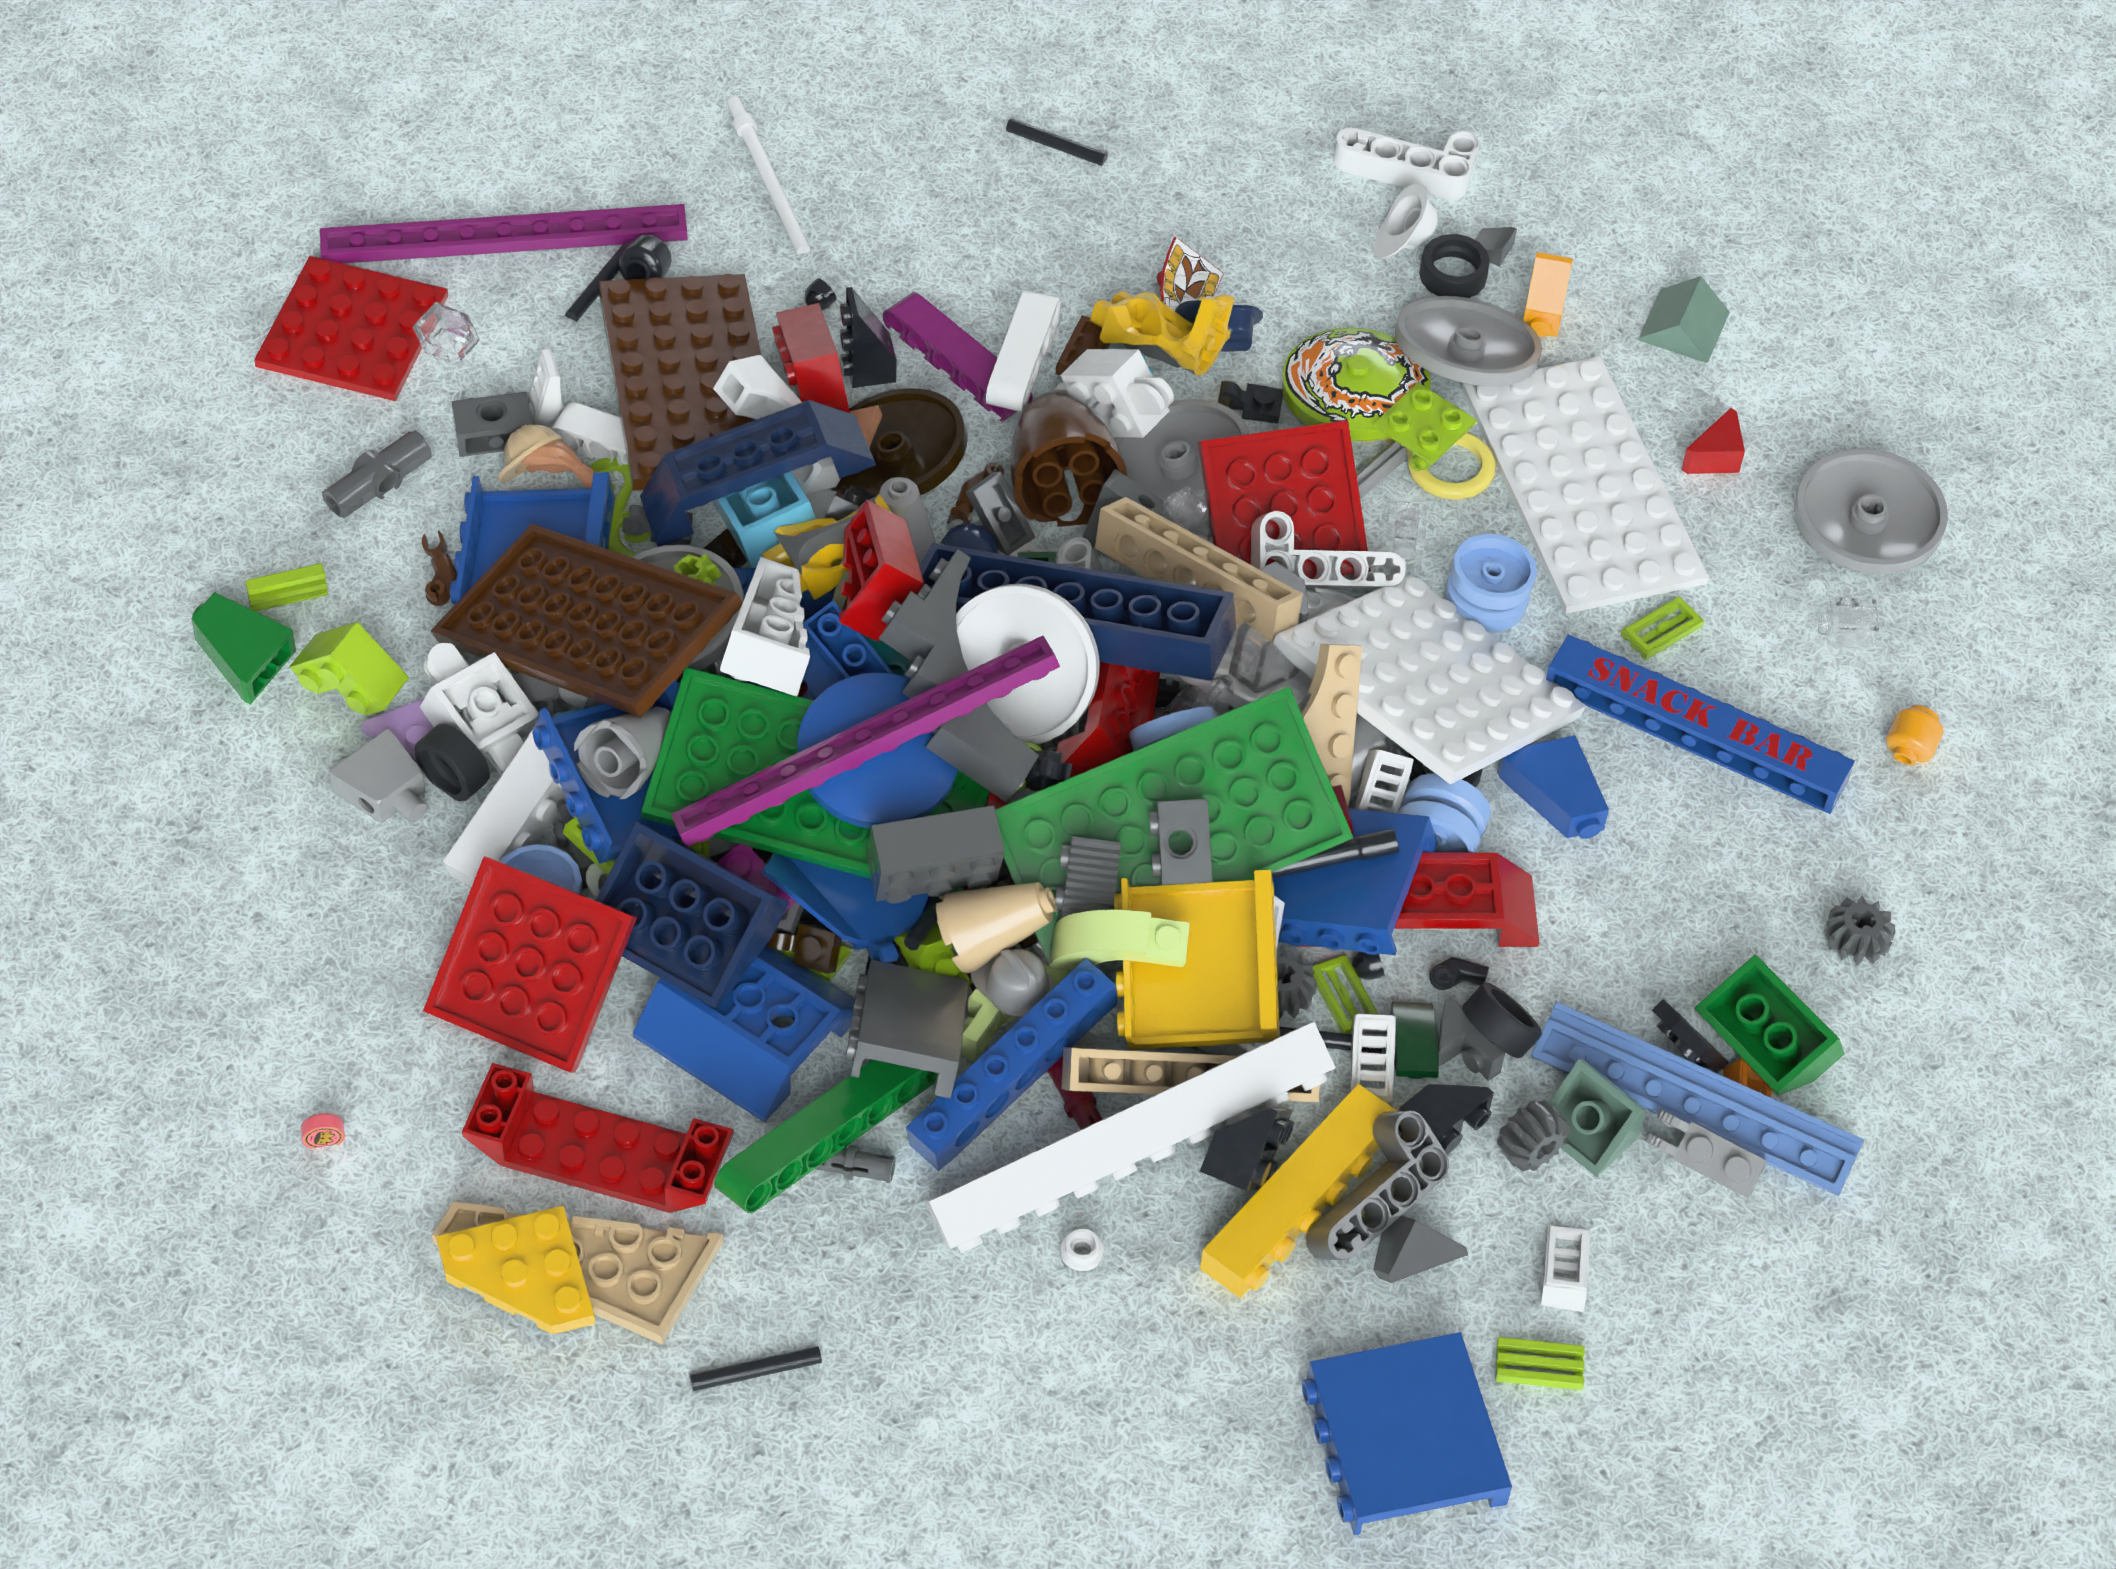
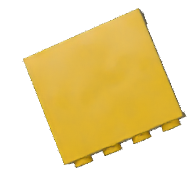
M1271 870L1254 871L1255 880L1130 887L1128 879L1121 878V893H1115L1114 897L1115 910L1151 912L1152 918L1190 923L1186 963L1183 967L1123 960V971L1116 972L1118 997L1124 996L1125 1011L1117 1012L1118 1035L1125 1036L1129 1050L1265 1043L1280 1037L1274 883Z

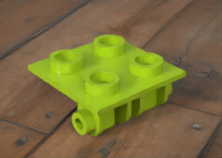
M1418 382L1373 424V427L1412 452L1411 467L1416 471L1429 469L1478 420Z

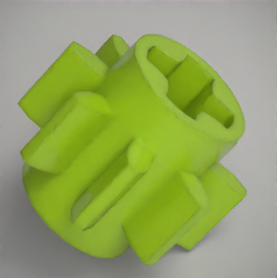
M687 554L676 565H673L676 573L717 586L715 580L722 576L707 554H703L700 558Z

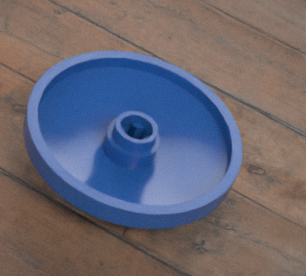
M865 673L845 678L823 691L808 708L799 729L797 753L909 700L910 698L903 694L902 691L910 679L889 673ZM930 732L920 734L900 744L893 751L883 752L864 761L859 767L845 770L827 779L822 785L808 788L807 790L817 803L833 816L849 824L871 829L872 825L929 815L945 800L951 791L958 769L925 748L934 734Z

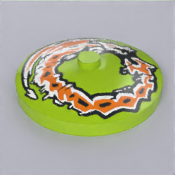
M1336 328L1306 338L1290 352L1283 368L1282 393L1289 409L1305 425L1310 426L1348 420L1351 441H1373L1388 438L1387 435L1374 428L1373 424L1418 382L1430 389L1431 379L1428 370L1413 362L1403 353L1395 337L1365 328Z

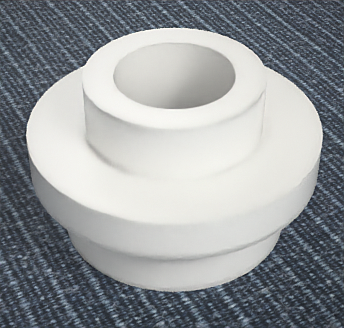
M1077 1229L1064 1238L1060 1253L1062 1260L1068 1267L1077 1271H1088L1099 1265L1103 1258L1104 1248L1102 1241L1094 1232L1088 1229ZM1078 1247H1085L1090 1253L1080 1255L1075 1253L1074 1250Z

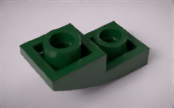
M1392 1001L1390 1015L1396 1017L1394 1055L1396 1076L1408 1077L1410 1079L1438 1078V1043L1433 1003Z

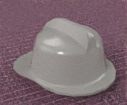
M1004 949L996 958L978 970L971 972V981L975 987L1004 1014L1016 1018L1025 1016L1055 987L1041 959L1033 952L1024 949Z

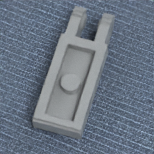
M1661 1109L1659 1110L1656 1118L1660 1119L1661 1123L1671 1128L1675 1127L1685 1132V1135L1678 1147L1668 1143L1665 1138L1649 1132L1644 1139L1645 1142L1672 1155L1673 1160L1746 1198L1750 1197L1768 1163L1767 1160L1693 1122L1688 1124Z

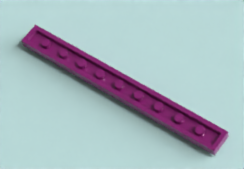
M684 204L320 228L321 259L323 260L327 259L339 263H357L623 245L624 242L630 243L635 237L643 234L653 235L663 242L688 240L685 206Z
M1044 635L672 813L671 815L686 847L696 842L706 841L715 833L733 824H741L762 810L771 806L781 805L789 797L808 788L818 787L827 779L845 770L855 769L864 761L883 752L893 751L900 744L920 734L930 733L939 725L955 717L965 716L976 707L995 698L1005 697L1012 690L1032 680L1044 678L1049 672L1060 667L1059 662Z

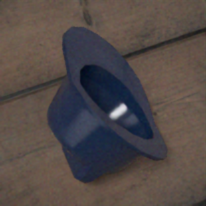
M1202 300L1183 302L1175 308V312L1194 325ZM1233 305L1228 322V330L1231 332V335L1221 351L1250 350L1253 326L1263 318V312L1259 308L1250 305Z

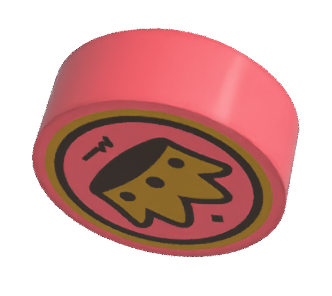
M328 1113L310 1116L301 1124L302 1143L308 1148L341 1144L345 1139L343 1120L336 1115Z

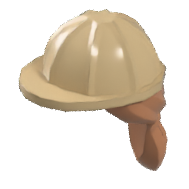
M524 425L516 429L506 443L504 449L506 467L500 472L498 479L501 483H506L525 471L531 473L540 470L550 473L569 471L577 476L586 489L592 488L593 474L596 472L591 467L585 465L584 461L579 460L573 450L563 443L561 435L542 425Z

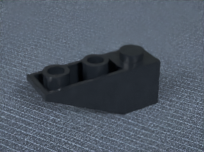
M852 287L846 288V303L840 304L842 325L846 326V329H840L843 352L846 351V354H840L843 377L850 376L852 388L896 383L897 360L889 331Z

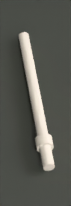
M738 96L729 98L727 105L734 118L733 126L737 135L743 137L797 255L810 252L809 244L757 136V125L752 115L746 112Z

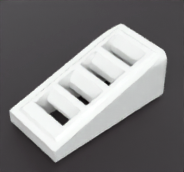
M549 349L541 350L528 394L533 425L545 427L554 425L562 412L560 376L552 351Z
M1369 750L1355 809L1398 813L1414 759L1382 750ZM1381 765L1394 767V775L1381 772ZM1376 780L1392 784L1390 791L1374 787ZM1371 796L1387 799V806L1369 803Z
M1355 1014L1352 1022L1350 1092L1358 1083L1360 1084V1081L1384 1082L1383 1088L1366 1089L1387 1104H1392L1395 1016ZM1362 1033L1385 1034V1036L1362 1035ZM1362 1047L1384 1048V1054L1361 1053ZM1361 1064L1384 1066V1071L1361 1070Z
M1548 1225L1541 1305L1584 1311L1588 1282L1590 1230ZM1556 1238L1572 1240L1562 1241V1243L1580 1245V1250L1555 1248ZM1554 1257L1579 1260V1264L1554 1261ZM1553 1272L1576 1275L1578 1279L1553 1276Z

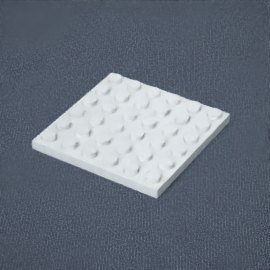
M1412 575L1404 577L1395 586L1379 588L1276 634L1271 646L1312 679L1318 662L1320 644H1354L1362 646L1357 713L1450 785L1575 721L1582 715L1586 705L1574 697L1570 690L1560 687L1555 682L1551 683L1546 680V675L1539 667L1529 664L1517 655L1511 646L1500 642L1489 634L1480 623L1466 620L1456 612L1457 608L1452 602L1441 598L1429 589L1424 581Z

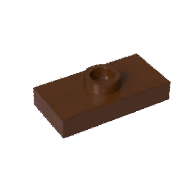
M1081 316L1056 364L1055 374L1061 375L1087 349L1109 348L1111 343H1103L1099 339L1102 327L1091 322L1090 317Z

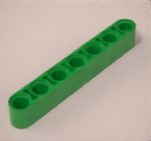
M877 1060L869 1061L861 1067L859 1078L849 1075L726 1162L715 1178V1188L745 1212L753 1213L932 1086L936 1081V1073Z

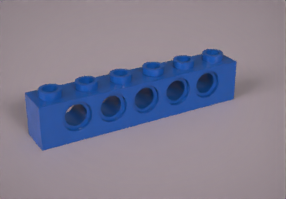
M1085 958L955 1080L951 1098L938 1096L906 1126L909 1145L936 1170L940 1171L1063 1056L1064 1047H1073L1117 1005L1116 984Z

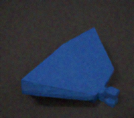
M776 853L762 870L764 876L842 940L851 942L855 950L866 948L871 960L892 964V961H897L899 957L893 944L895 937L913 928L922 915L929 896L926 893L913 895L909 900L901 903H888L887 900L876 902L872 881L869 878Z

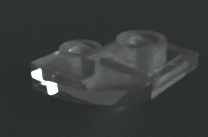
M1187 485L1181 491H1175L1166 499L1163 504L1164 508L1160 512L1162 517L1195 535L1206 536L1208 540L1212 537L1209 509Z

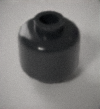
M643 234L637 236L622 251L618 261L619 271L625 280L645 279L647 281L653 277L663 278L672 262L671 252L661 239L653 235Z

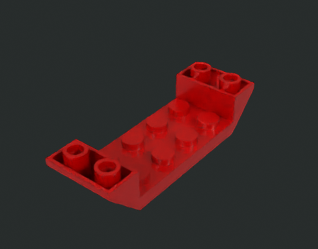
M1099 662L1098 685L1089 706L1085 732L1063 740L1057 746L1056 752L1062 753L1061 763L1072 764L1070 778L1134 752L1129 732L1153 720L1160 672Z
M1423 852L1394 929H1496L1498 947H1539L1532 876L1499 853ZM1300 945V946H1296V947H1316V946Z
M492 1063L462 1130V1136L500 1166L668 1213L706 1204L734 1134V1129L696 1118L692 1119L686 1134L534 1092L532 1073Z

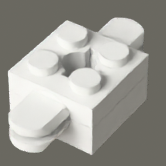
M1087 349L1060 375L1063 381L1053 390V393L1066 394L1091 409L1105 424L1112 437L1144 438L1170 411L1168 406L1174 401V394L1169 384L1161 377L1152 376L1139 349Z
M452 643L437 644L430 650L423 664V670L434 686L429 689L420 709L433 727L438 724H448L465 734L477 746L484 758L489 760L501 777L523 745L524 741L522 738L527 736L534 727L539 713L495 652L469 666Z

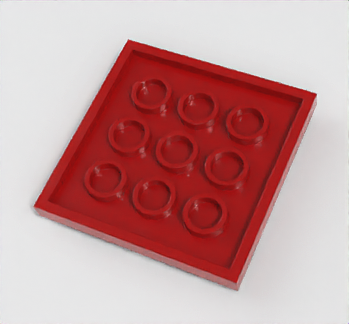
M309 256L254 359L255 367L396 401L448 298V289Z
M1348 420L1197 442L1213 545L1251 565L1252 524L1261 515L1280 511L1287 514L1293 522L1294 550L1368 551ZM1268 520L1265 525V532L1268 537L1276 540L1279 537L1280 528L1275 521ZM1268 558L1265 566L1275 562V560ZM1306 559L1302 566L1303 573L1309 579H1314L1317 574V567L1312 560ZM1343 560L1340 565L1342 576L1354 574V567L1348 560Z
M484 856L423 1012L560 1069L575 1073L637 917Z

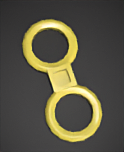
M1468 432L1454 445H1460L1473 452L1481 464V470L1477 476L1466 482H1444L1435 478L1427 470H1414L1410 465L1412 452L1407 449L1408 469L1413 481L1424 491L1439 498L1460 500L1474 497L1486 490L1495 477L1496 460L1490 447L1479 437ZM1390 437L1383 439L1389 444L1396 442Z

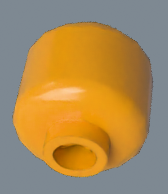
M1912 705L1910 708L1900 710L1895 715L1886 735V744L1894 752V759L1909 766L1915 765L1916 762L1924 763L1930 761L1944 734L1939 716L1933 710L1921 705Z

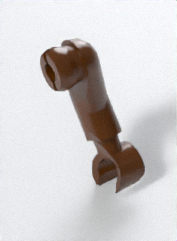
M989 463L985 466L984 471L964 482L956 501V507L951 509L946 522L948 525L955 519L962 520L963 523L971 522L969 513L973 512L974 507L965 492L994 472H1001L1004 477V468L1000 464L996 471H994L996 463Z
M438 531L440 543L434 549L428 548L429 543L426 535L424 534L422 537L423 549L428 556L432 557L431 563L435 570L432 581L426 585L425 593L427 601L432 605L443 606L450 600V585L452 581L457 580V572L450 556L446 554L448 547L442 533Z

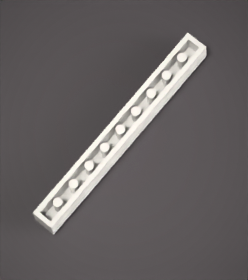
M1312 1022L925 1203L946 1248L952 1249L957 1246L959 1252L962 1253L984 1243L981 1235L994 1228L997 1229L999 1235L1022 1225L1019 1217L1035 1210L1038 1217L1061 1206L1058 1198L1073 1192L1076 1199L1099 1189L1097 1180L1109 1174H1112L1114 1180H1118L1137 1171L1135 1162L1150 1156L1152 1161L1156 1162L1175 1153L1176 1150L1173 1144L1188 1138L1192 1145L1212 1136L1214 1132L1211 1126L1224 1120L1227 1121L1228 1125L1252 1116L1249 1109L1264 1102L1267 1109L1290 1099L1287 1091L1302 1084L1305 1091L1328 1081L1325 1073L1336 1067L1315 1022Z

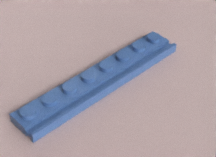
M1557 1001L1542 1030V1036L1538 1039L1531 1054L1533 1059L1566 1074H1569L1578 1059H1583L1646 1110L1658 1114L1661 1109L1688 1124L1693 1122L1767 1160V1165L1838 1197L1864 1143V1139Z

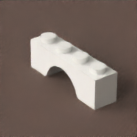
M761 355L729 361L713 388L736 415L756 420L802 403ZM831 457L791 471L805 495L836 487L840 481Z

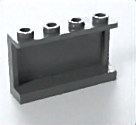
M871 960L868 975L861 973L859 975L855 993L849 1041L845 1060L853 1061L850 1076L859 1078L862 1062L866 1058L935 1072L934 1095L951 1098L960 1060L968 980Z

